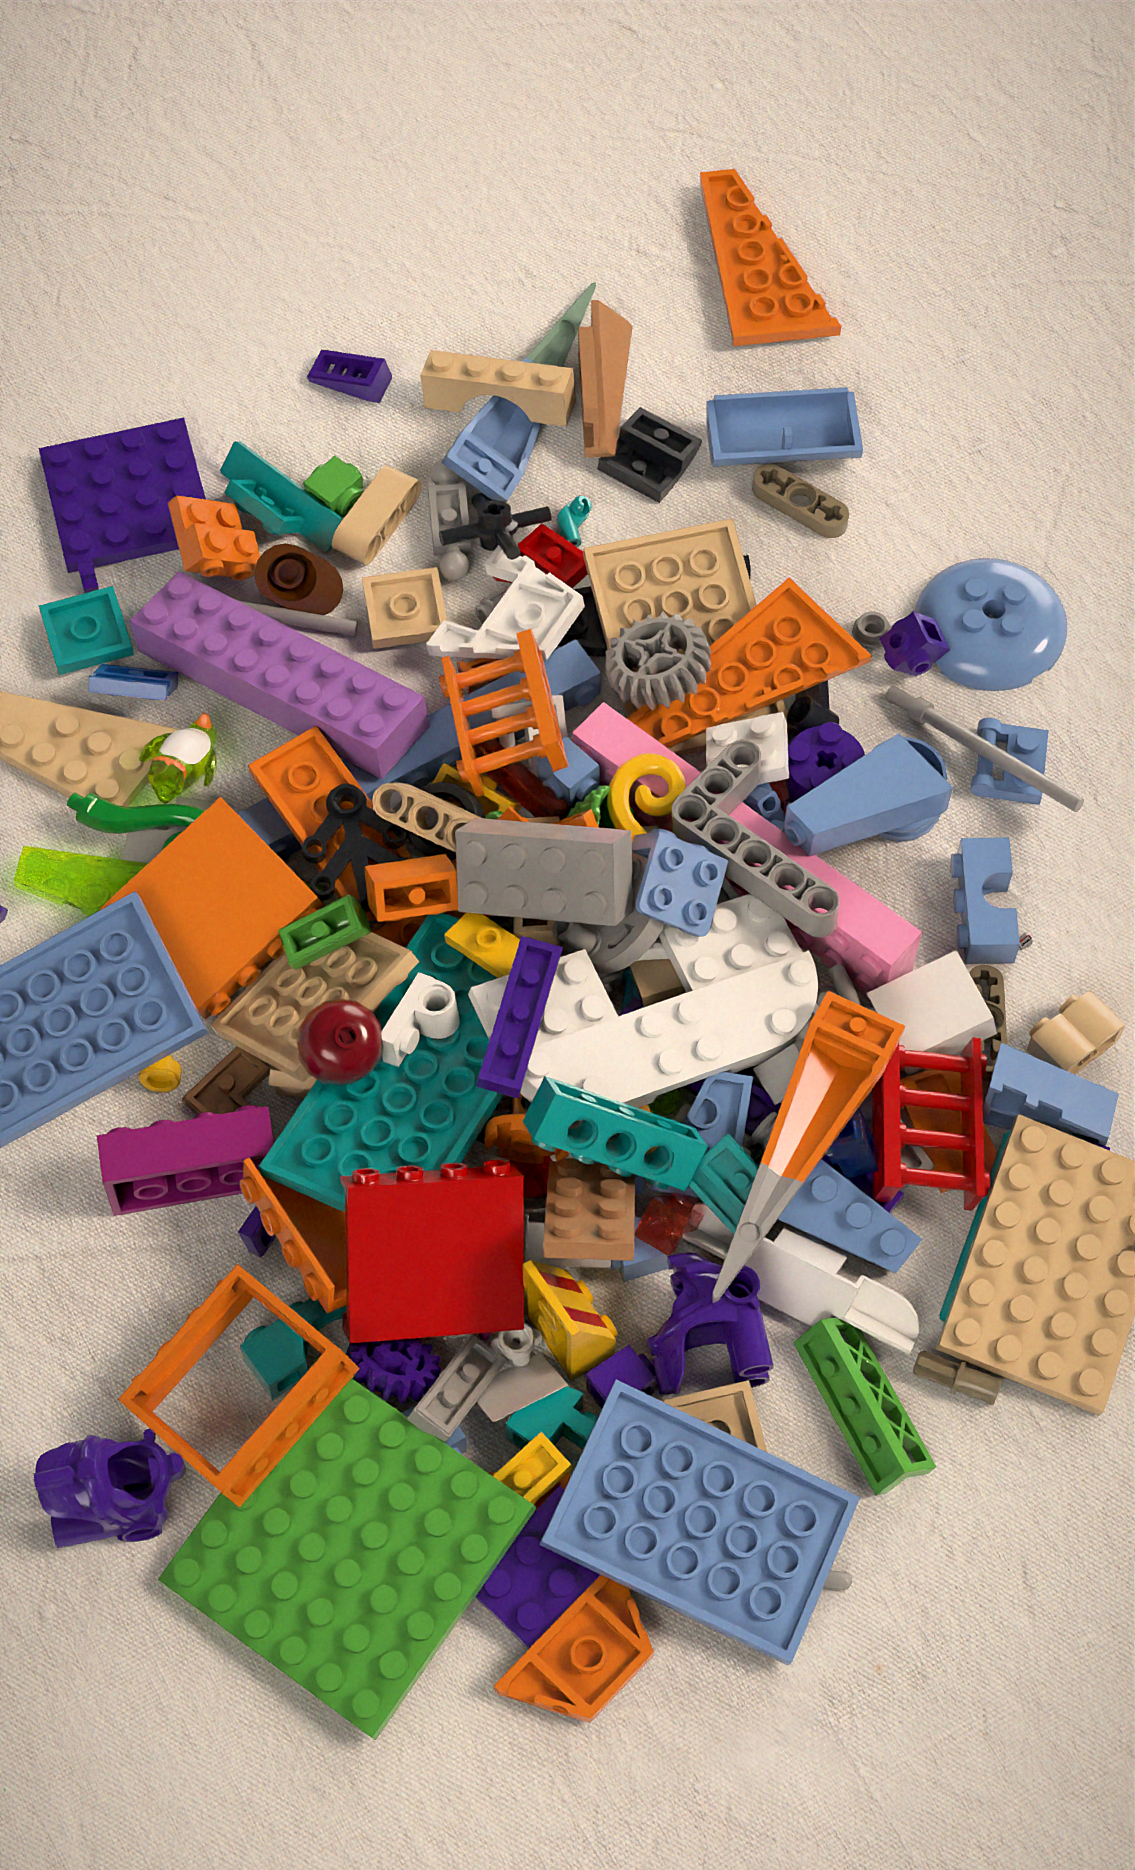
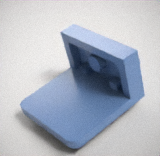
M652 829L651 833L635 835L632 842V852L648 859L635 903L637 912L695 937L706 936L710 930L729 860L710 853V849L707 847L682 841L676 838L674 833L667 830Z

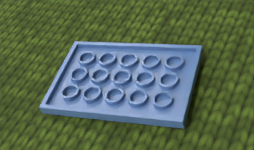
M136 891L0 965V1148L209 1033L141 897Z
M615 1380L539 1545L788 1666L794 1659L860 1497L623 1382Z

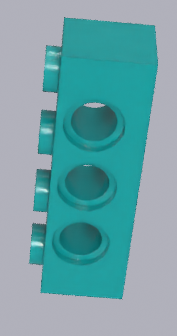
M544 1076L522 1121L532 1137V1142L542 1149L553 1152L556 1148L568 1151L575 1159L583 1163L593 1164L594 1161L608 1165L612 1171L619 1175L631 1177L633 1173L645 1177L650 1184L664 1190L671 1186L686 1191L708 1147L694 1127ZM583 1120L578 1127L569 1129L570 1125L575 1121ZM620 1133L617 1139L607 1142L612 1135ZM657 1146L654 1152L645 1155L648 1149Z

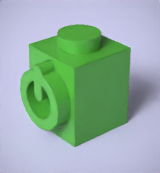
M335 455L325 464L317 466L311 476L303 482L304 489L343 518L365 491L363 489V477L357 467L351 463L346 464Z

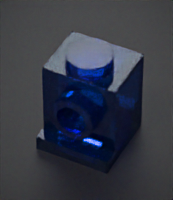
M860 1107L824 1154L828 1155L832 1165L839 1164L846 1179L879 1171L875 1138Z

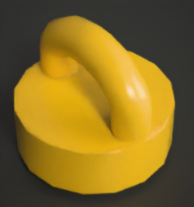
M168 1055L139 1071V1081L145 1088L151 1091H172L179 1087L181 1082V1065L171 1055Z

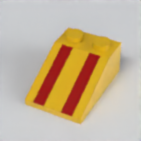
M533 1260L523 1264L524 1313L533 1327L540 1331L542 1340L570 1381L575 1380L615 1354V1338L618 1336L617 1331L606 1314L599 1316L591 1303L594 1302V1299L586 1284L582 1280L576 1282L569 1271Z

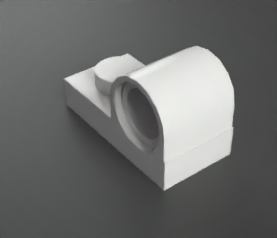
M418 972L381 1032L383 1042L382 1058L384 1062L399 1067L406 1054H411L415 1050L420 1034L430 1038L442 1039L452 1035L458 1029L460 1019L455 993L449 985Z

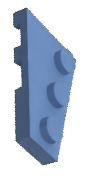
M721 1072L706 1078L683 1122L685 1125L694 1127L708 1145L704 1155L726 1134H729L742 1148L753 1076ZM652 1184L648 1191L700 1199L689 1185L686 1191L671 1186L664 1190Z

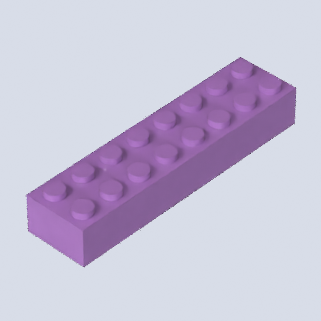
M180 571L130 620L139 652L298 736L317 726L340 758L380 779H383L430 727L425 697Z

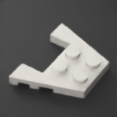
M498 545L485 563L487 575L513 582L479 630L443 620L426 644L429 655L504 659L513 656V651L520 649L516 633L532 629L542 653L543 661H547L585 607L583 596L551 573L546 575L535 567L534 561L525 555L523 557L519 556L514 560L508 559Z

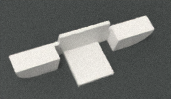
M698 1202L687 1208L669 1230L724 1260L734 1237L730 1230L704 1202ZM786 1224L774 1242L764 1237L744 1264L752 1268L760 1279L759 1300L810 1326H814L821 1319H829L833 1315L909 1355L917 1343L920 1331L918 1315L909 1301L897 1292L864 1275L860 1276L856 1284L837 1275L850 1253L798 1228Z

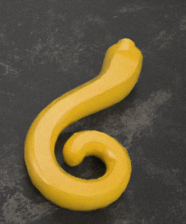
M643 753L633 756L621 764L610 782V790L607 795L609 816L615 829L631 830L632 842L635 835L647 833L635 820L629 807V791L636 780L643 776L655 775L663 778L668 784V793L659 798L652 796L649 787L646 785L637 787L635 802L638 808L652 816H664L672 813V804L686 789L685 778L680 768L672 760L662 755Z

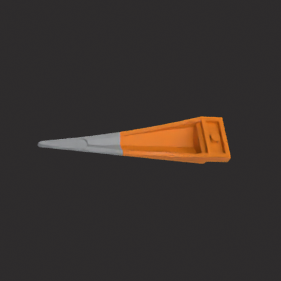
M827 991L809 1024L760 1166L712 1294L713 1303L718 1301L885 1072V1068L904 1034L905 1025Z

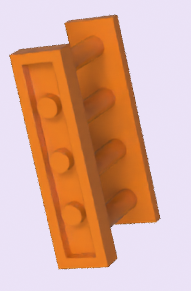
M532 629L516 633L520 649L513 651V656L459 674L456 673L449 656L441 658L444 674L439 676V682L445 698H450L462 759L456 761L457 769L463 784L470 782L477 797L484 795L480 774L538 755L540 759L548 758L553 772L569 767L543 656ZM516 671L526 674V677L520 679L519 684L467 701L464 700L462 691L464 688ZM526 698L527 702L532 700L533 705L526 707V712L470 729L468 719L470 716ZM532 727L533 730H539V734L533 735V740L479 758L476 757L474 745Z

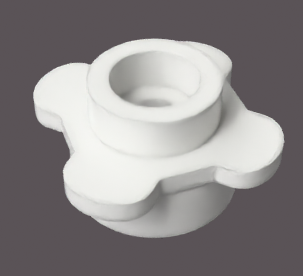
M524 1323V1330L499 1332V1337L491 1342V1349L500 1356L503 1355L512 1360L515 1367L522 1368L529 1364V1355L534 1347L542 1343V1335L539 1330L531 1329L529 1325ZM518 1339L521 1343L515 1346L512 1344V1341Z

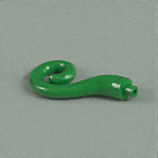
M73 793L67 802L69 808L77 811L76 820L94 830L113 834L130 833L164 826L188 827L204 812L200 808L180 804L124 807L109 802L94 793H89L85 798L77 793ZM183 831L174 833L173 835L168 837L167 840L164 842L162 850L165 847H167Z

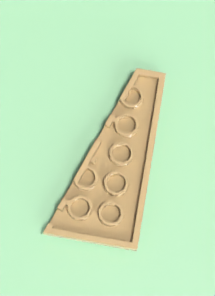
M0 691V759L68 798L73 793H77L84 798L89 793H94L116 805L129 807L165 763V761H153V759L158 756L169 758L170 755H164L160 751L162 744L170 734L180 730Z

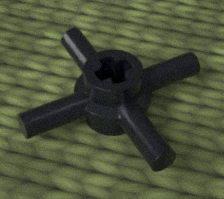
M477 493L471 498V503L477 511V518L474 522L439 531V538L442 546L479 538L480 546L483 549L494 551L499 545L506 557L514 560L520 555V549L513 537L518 528L551 521V511L546 506L511 514V506L503 501L488 502L482 493Z

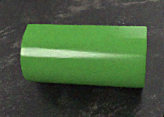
M349 894L278 931L289 966L298 970L368 935L371 928L364 909Z

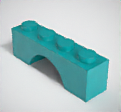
M311 1298L304 1303L298 1301L289 1306L318 1331L325 1325L342 1319V1313L347 1312V1305L327 1314L318 1300L313 1301ZM280 1319L268 1327L262 1325L255 1328L245 1337L244 1342L240 1344L244 1362L272 1401L294 1387L308 1371L306 1357L310 1344Z

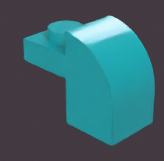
M564 1387L515 1411L505 1424L506 1439L520 1449H523L542 1432L554 1446L564 1436L583 1450L598 1417L590 1412H585L584 1415L580 1413L583 1409V1393L574 1388Z

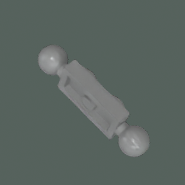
M440 459L433 464L430 472L431 479L435 485H428L434 556L442 555L439 561L441 574L448 580L456 581L462 579L469 570V561L464 553H472L471 540L442 546L439 531L469 524L465 483H457L460 476L441 463L443 459Z

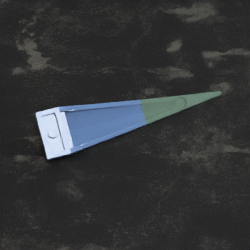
M596 282L591 283L523 362L564 366L578 327L595 291ZM493 395L459 433L441 463L493 501L507 502L525 473L542 423L531 422L526 413L515 403Z

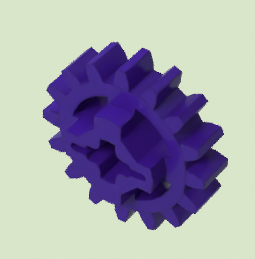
M419 1338L349 1343L346 1355L360 1368L353 1376V1380L359 1384L365 1383L366 1389L372 1393L374 1391L380 1392L381 1398L384 1401H387L389 1396H394L399 1403H405L406 1397L409 1396L414 1401L419 1402L422 1394L425 1395L438 1379L442 1369L438 1366L440 1356L431 1354L433 1346L431 1344L421 1345Z

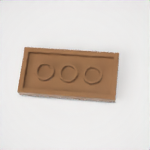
M565 1158L558 1162L549 1161L543 1258L634 1261L635 1174L632 1173L631 1177H625L612 1171L606 1164H586L575 1158Z

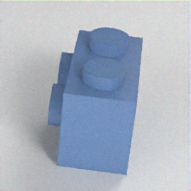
M567 736L562 740L569 767L553 772L547 757L542 759L539 757L537 759V774L541 780L540 786L544 802L539 800V803L544 807L549 817L559 816L560 820L565 819L569 815L570 808H574L577 802H583L584 798L591 791L597 790L598 786H600L599 764ZM544 791L546 793L547 804L544 796Z

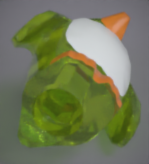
M202 713L188 728L154 737L142 750L139 761L145 763L153 760L148 772V779L159 801L163 804H167L194 786L203 777L204 787H209L217 771V758L214 750V745L217 741L216 727L211 723L208 714Z

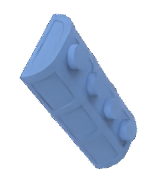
M848 387L714 395L713 400L706 401L707 437L712 467L862 458L863 446L854 392H849Z

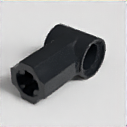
M828 680L795 694V701L787 713V723L800 733L806 729L821 726L826 722H834L839 725V716L831 711L829 707Z

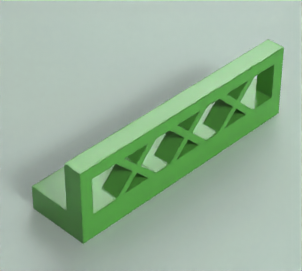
M839 1318L821 1319L793 1342L875 1495L887 1494L906 1478L925 1475L936 1468L928 1450L860 1329ZM839 1331H844L851 1346L843 1340ZM860 1370L868 1375L872 1384L864 1378ZM881 1408L889 1413L893 1422L886 1418ZM903 1447L910 1451L915 1463H911Z

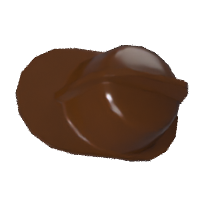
M288 543L274 545L263 552L255 566V583L261 594L287 609L327 615L341 601L344 590L342 578L337 569L325 559L299 546Z

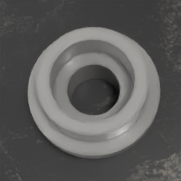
M870 611L862 614L854 622L852 634L862 647L876 649L882 647L879 638L887 633L891 626L884 615L879 612ZM867 631H874L876 634H871Z

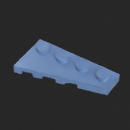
M822 1159L777 1219L893 1273L898 1272L923 1240Z

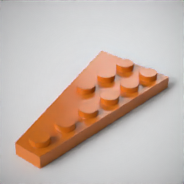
M789 577L710 645L711 671L706 673V683L697 685V695L687 693L685 694L684 703L679 700L672 701L669 709L664 704H658L654 711H652L646 703L627 719L666 748H669L706 732L708 727L728 723L865 665L871 661L872 655Z

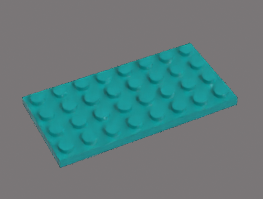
M445 913L428 915L406 947L412 951L419 963L409 972L407 978L380 1002L377 1010L373 1012L383 1030L418 972L452 988L455 993L460 1019L458 1029L452 1035L442 1039L430 1038L420 1034L415 1050L411 1054H406L399 1067L384 1062L381 1054V1058L373 1071L356 1083L336 1085L331 1083L324 1084L317 1080L259 1165L262 1176L345 1212V1189L340 1183V1176H350L352 1171L356 1169L379 1170V1174L396 1173L398 1167L412 1165L420 1166L423 1168V1171L440 1170V1165L445 1163L462 1162L504 1094L476 1087L489 1038L468 993L471 987L497 979V977L446 943L444 934L459 919Z

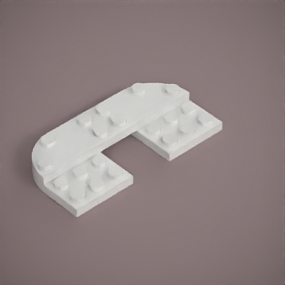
M751 893L717 904L709 933L706 936L695 937L666 924L658 936L686 993L619 1017L586 950L583 949L560 957L520 1093L532 1103L544 1076L639 1108L653 1103L657 1095L724 1071L736 1073L761 1064L789 1047L796 1040L811 1017L817 1000L818 978L810 951L802 953L784 917ZM509 975L471 987L468 993L489 1040Z

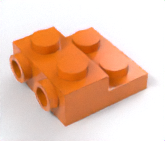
M178 495L168 502L185 572L202 573V576L205 577L226 576L236 581L245 580L254 575L255 566L260 557L254 531L242 530L236 504Z

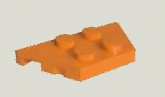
M600 1575L494 1685V1691L498 1695L591 1723L650 1661L654 1654L629 1588Z

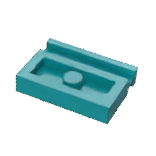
M726 1134L702 1157L689 1186L734 1235L759 1166L729 1134Z

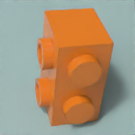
M446 854L364 866L368 906L378 922L398 921L407 917L426 914L436 915L445 911L458 910L457 870Z

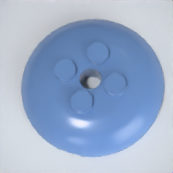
M978 558L949 566L937 574L925 586L915 608V612L936 619L949 646L950 651L934 662L941 668L940 673L959 684L974 689L1004 691L1032 683L1033 678L1046 670L1049 671L1056 664L1062 654L1067 638L1066 613L1054 589L1034 571L1020 564L1002 559ZM989 614H993L995 619L989 618Z

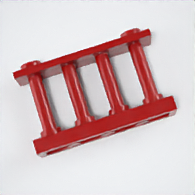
M972 1037L960 1055L905 1050L904 1045H897L885 1068V1072L872 1088L874 1201L890 1203L897 1192L903 1189L905 1185L963 1190L964 1210L972 1211L988 1195L990 1174L988 1171H984L982 1079L986 1073L987 1058L985 1054H981V1038ZM905 1066L961 1072V1094L906 1089L904 1084H900V1070ZM906 1105L962 1111V1133L906 1128L905 1123H900V1109ZM904 1145L963 1151V1173L907 1168L906 1163H901V1149Z

